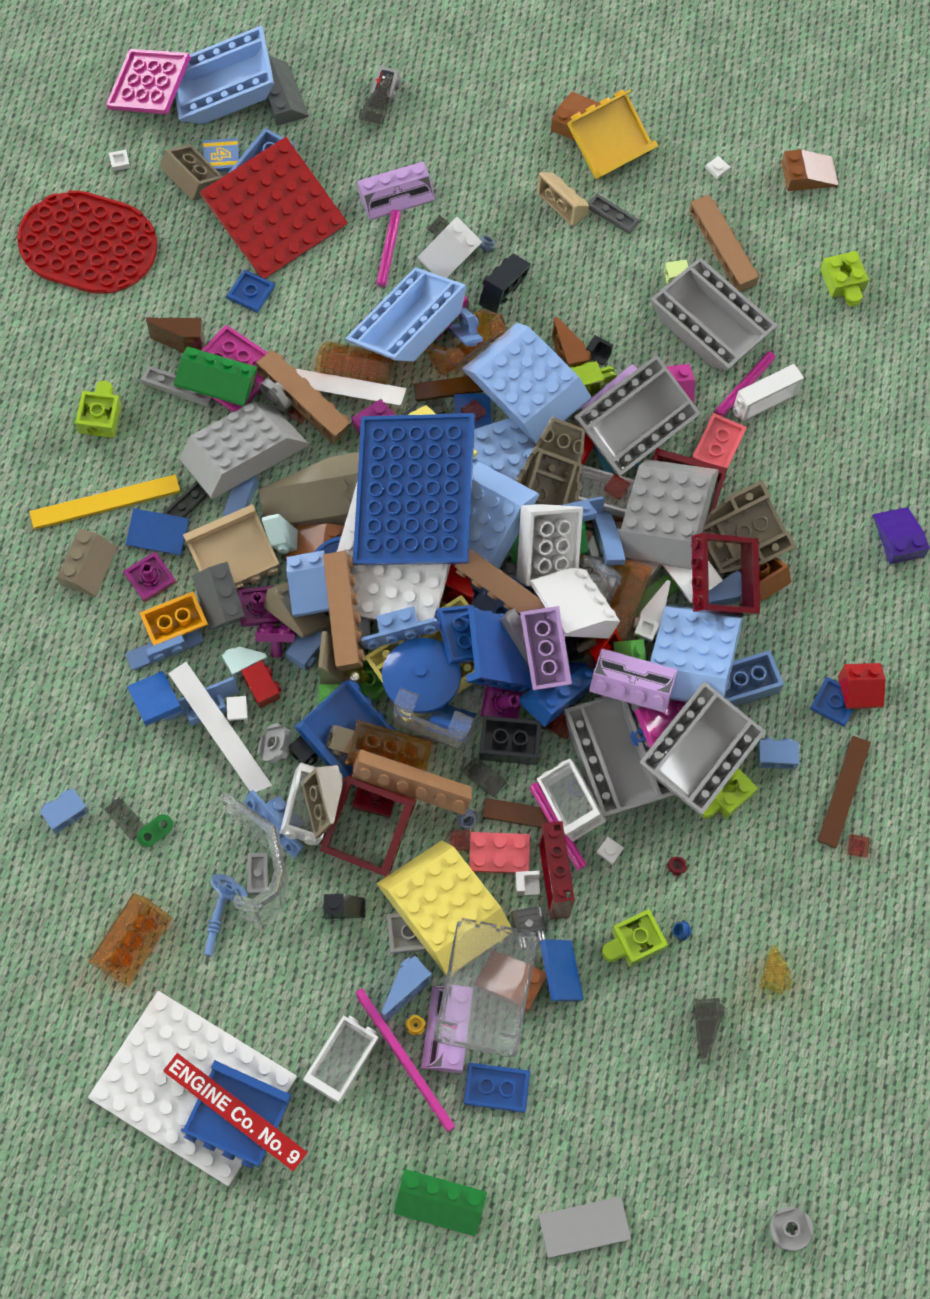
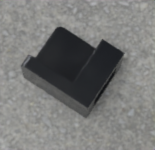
M594 335L586 347V351H590L591 360L597 361L598 364L603 366L612 354L613 344Z

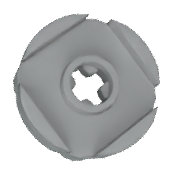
M266 378L259 384V389L264 398L277 404L275 407L278 411L284 412L292 405V401L283 393L284 387L279 382L273 383L269 378Z
M277 723L267 728L269 731L266 736L262 734L258 745L259 755L263 757L264 761L269 763H276L281 758L285 759L289 754L288 747L292 732L290 729Z
M785 1207L777 1211L771 1218L770 1235L778 1247L787 1251H798L807 1246L813 1235V1224L805 1212L796 1207ZM788 1223L797 1227L794 1235L786 1231Z

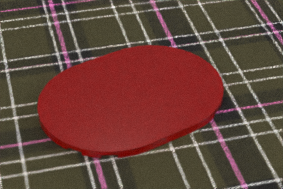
M85 191L54 193L45 197L44 200L37 205L34 204L26 212L21 220L17 234L21 257L34 273L49 281L97 294L118 292L139 282L154 264L158 247L153 225L141 211L126 203Z

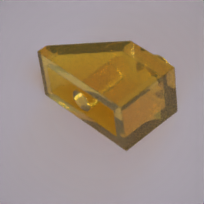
M772 945L769 950L759 987L783 994L791 986L792 979L789 978L791 971L778 947Z

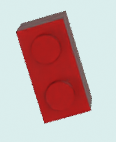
M263 661L241 670L242 677L259 709L280 699L279 692L282 690L277 681L273 682L271 678L273 673L268 665H264Z

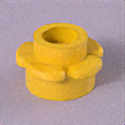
M412 1015L410 1019H407L405 1026L408 1028L409 1034L420 1035L425 1030L426 1022L419 1015Z

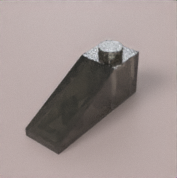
M387 74L364 104L363 109H360L358 117L360 123L383 128L394 76Z
M719 998L700 999L693 1002L701 1065H705L708 1061L722 1016L725 1014L723 1003L720 1004Z

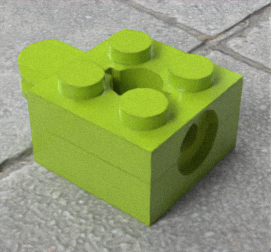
M853 251L824 258L820 270L831 298L844 296L848 306L855 307L859 305L863 298L861 291H865L869 279L858 252Z
M597 361L592 363L586 362L578 367H570L580 377L591 398L603 389L604 384L610 383L617 377L613 366L600 369Z
M99 381L95 392L82 391L75 421L78 434L115 438L122 405L119 395H113L114 390L109 381Z
M738 768L700 816L709 819L719 811L728 819L755 795L758 788Z
M650 909L613 926L611 932L615 939L604 944L602 956L607 962H614L624 957L629 967L665 951L668 943Z

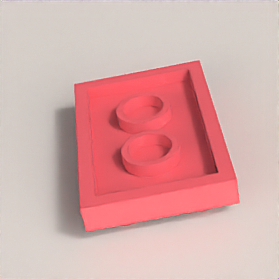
M713 413L692 458L728 468L747 427Z
M470 832L469 867L473 872L515 874L516 872L529 871L530 834Z

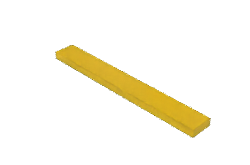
M175 474L29 512L33 528L36 530L178 494L181 491Z

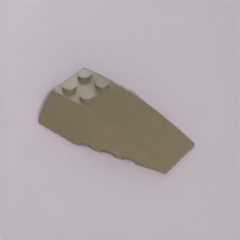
M551 417L515 480L539 493L535 504L563 505L580 501L578 496L579 491H581L580 471H582L583 465L581 464V455L584 451L585 429Z
M359 452L328 457L259 489L264 517L279 514L294 527L322 523L345 525L358 480Z
M763 480L727 497L707 515L702 533L758 538L759 565L797 547L789 531L785 530L769 499L771 496ZM708 541V561L718 574L741 569V544Z

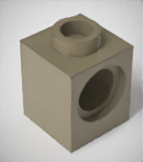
M331 725L325 744L326 748L330 749V752L337 756H341L342 753L348 754L355 731Z

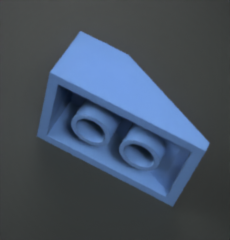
M324 550L287 557V579L293 617L329 611L323 560Z
M416 956L412 959L408 957L400 964L401 968L382 1010V1018L385 1022L431 983V973Z

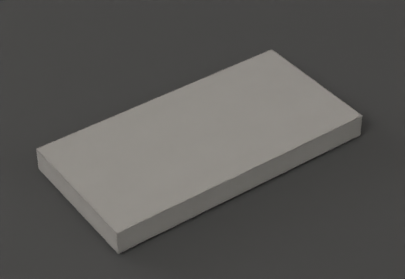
M621 1196L538 1215L548 1258L631 1240Z

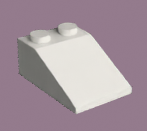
M456 217L417 259L431 273L448 278L482 241Z
M708 561L709 590H711L723 580ZM663 565L688 602L692 603V569Z

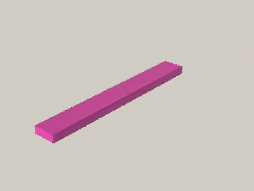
M363 988L356 991L357 999L446 1132L449 1133L454 1130L455 1125Z

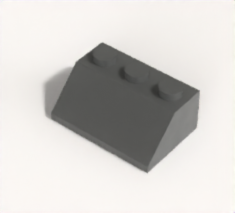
M228 562L208 567L192 576L209 631L246 619Z

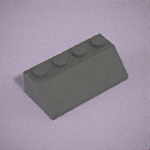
M269 56L274 85L266 101L276 126L309 117L288 62Z

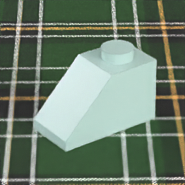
M279 514L262 517L268 540L275 550L280 554H288L291 551L297 550L298 530Z
M240 646L230 648L222 655L227 669L235 679L241 677V670L260 661H263L264 665L268 663L265 653Z

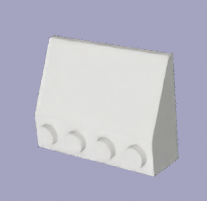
M543 504L521 506L516 575L518 581L525 586H531V580L569 568L579 569L582 507Z
M569 568L531 580L530 582L545 608L560 607L564 636L610 638L620 622L614 610L611 609L606 598L600 593L597 585L592 581L585 569Z

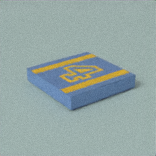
M238 138L203 140L204 158L218 172L230 171L239 160Z

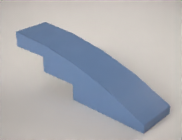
M603 511L597 514L596 519L592 520L596 543L599 544L600 552L604 555L605 565H624L625 556L616 524L610 511Z

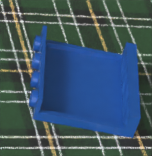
M469 608L467 612L460 614L461 618H466L470 621L475 672L466 675L467 683L517 692L531 689L532 681L529 666L500 621L505 614L481 611L479 608Z
M345 680L294 727L327 766L338 765L339 772H341L343 778L350 774L352 775L353 765L360 749L380 755L394 741L400 740L396 728L387 724L384 714L379 710L376 711L372 706V700L368 696H364L360 692V686L351 680ZM331 725L355 731L348 754L342 753L341 756L332 754L330 749L326 748L325 744Z
M214 1060L209 1077L275 1128H278L292 1098L291 1094ZM199 1099L185 1127L180 1130L185 1134L183 1138L193 1143L198 1140L204 1143V1148L213 1152L215 1149L223 1152L222 1156L230 1160H234V1158L242 1160L241 1164L250 1169H253L254 1166L259 1168L267 1152Z

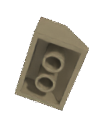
M191 144L165 150L159 166L192 200L202 198L200 191L223 177Z
M79 528L57 576L60 586L96 597L117 547L97 533Z

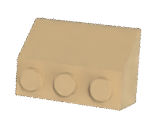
M553 172L539 173L537 194L567 222L574 226L588 215L589 205L587 201L581 199L573 188H569L561 177H557Z

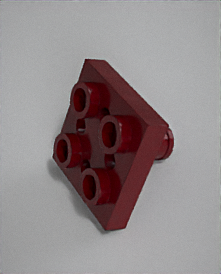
M357 787L352 809L391 818L395 801Z

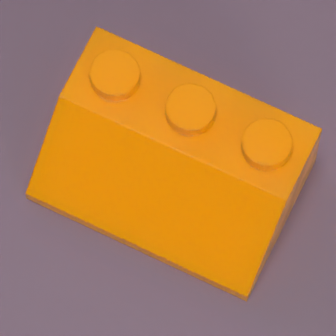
M194 591L140 612L142 622L153 646L208 625Z

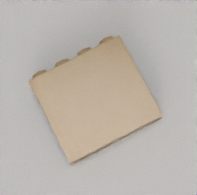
M253 504L183 534L199 572L208 567L228 562L237 591L244 588V585L248 583H257L262 577L266 575L273 576L279 572L278 570L282 569Z

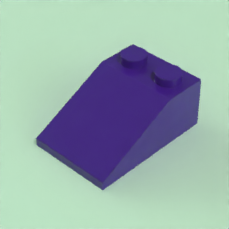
M908 507L873 514L889 564L926 556L930 547L925 533Z

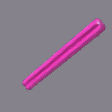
M395 209L391 212L377 278V286L385 287L387 284L401 217V211Z
M768 351L717 407L715 411L717 415L723 417L732 408L738 391L752 385L775 360V354Z
M539 782L532 784L530 790L549 823L558 822ZM565 834L568 855L576 869L581 870L586 866V862L575 843Z

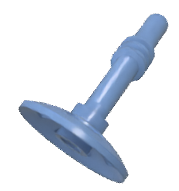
M215 874L211 878V884L219 893V898L212 920H209L210 924L208 927L210 929H207L209 934L204 955L212 957L216 936L219 934L220 918L226 900L243 902L248 896L243 886L236 883L233 878L223 874Z

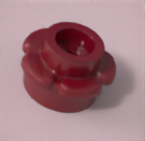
M672 857L669 860L670 863H668L667 867L673 875L680 876L681 873L686 872V861L682 857Z

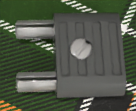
M542 906L510 912L514 934L518 937L520 949L527 947L524 935L537 933L539 944L540 941L546 939L544 933L546 926Z

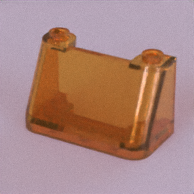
M484 309L474 313L479 322L477 332L483 337V341L478 342L476 346H467L462 342L456 347L447 350L445 346L437 347L434 343H431L425 350L437 373L444 376L450 375L502 336L506 331V322L502 314Z

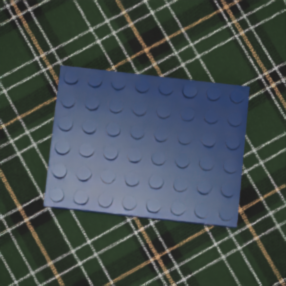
M474 413L361 416L353 549L354 565L469 564Z

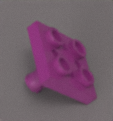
M156 552L123 571L144 603L176 583L175 578Z
M274 586L238 589V595L246 618L241 621V627L258 626L267 622L280 623L278 618L264 608L267 590Z
M267 622L259 625L255 633V641L271 642L270 657L279 658L283 656L282 642H294L297 633L284 623L281 626H274V623Z
M486 686L480 717L493 716L518 719L521 705L519 698L522 696L523 691L517 692Z

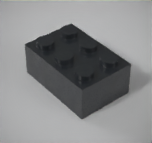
M483 716L479 760L537 765L541 723L536 720Z

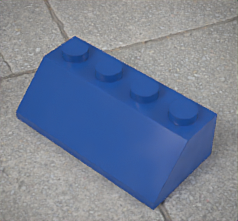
M569 662L572 684L537 690L531 688L519 698L520 704L546 727L564 713V709L570 708L589 693L594 669L590 670L587 663Z

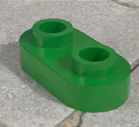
M164 814L155 817L138 831L137 842L143 847L154 845L172 830V819ZM161 821L167 823L165 828L160 827L159 823ZM145 833H149L151 835V839L149 841L144 840Z

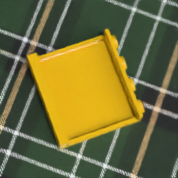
M623 89L614 94V98L610 99L607 97L600 101L601 105L597 107L592 105L586 108V112L582 115L580 112L571 116L572 120L567 123L595 179L658 147L656 140L651 142L628 96L631 90L626 92Z

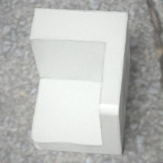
M246 696L226 697L228 720H244V724H249Z
M540 871L515 873L516 896L540 894Z

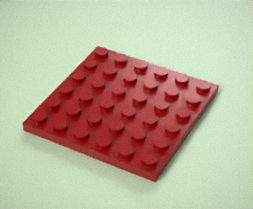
M284 137L200 191V195L257 274L263 279H266L348 224L287 137Z

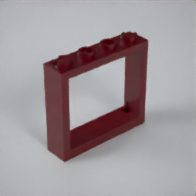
M656 448L653 457L654 461L719 470L718 482L708 514L715 509L728 468Z
M711 533L692 535L693 612L741 616L760 614L758 538ZM708 541L741 544L742 607L709 604Z
M351 774L342 781V791L334 824L327 830L326 834L323 835V839L319 842L322 845L320 851L387 877L390 875L417 800L354 779ZM351 785L404 804L382 866L330 847Z
M563 821L542 823L538 845L549 919L569 918L575 898ZM566 892H570L571 898H567Z

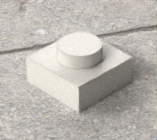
M126 150L109 153L113 171L130 168Z
M719 156L705 167L716 179L730 170V166Z
M641 616L634 635L652 642L659 623Z
M607 837L596 854L613 865L624 847Z

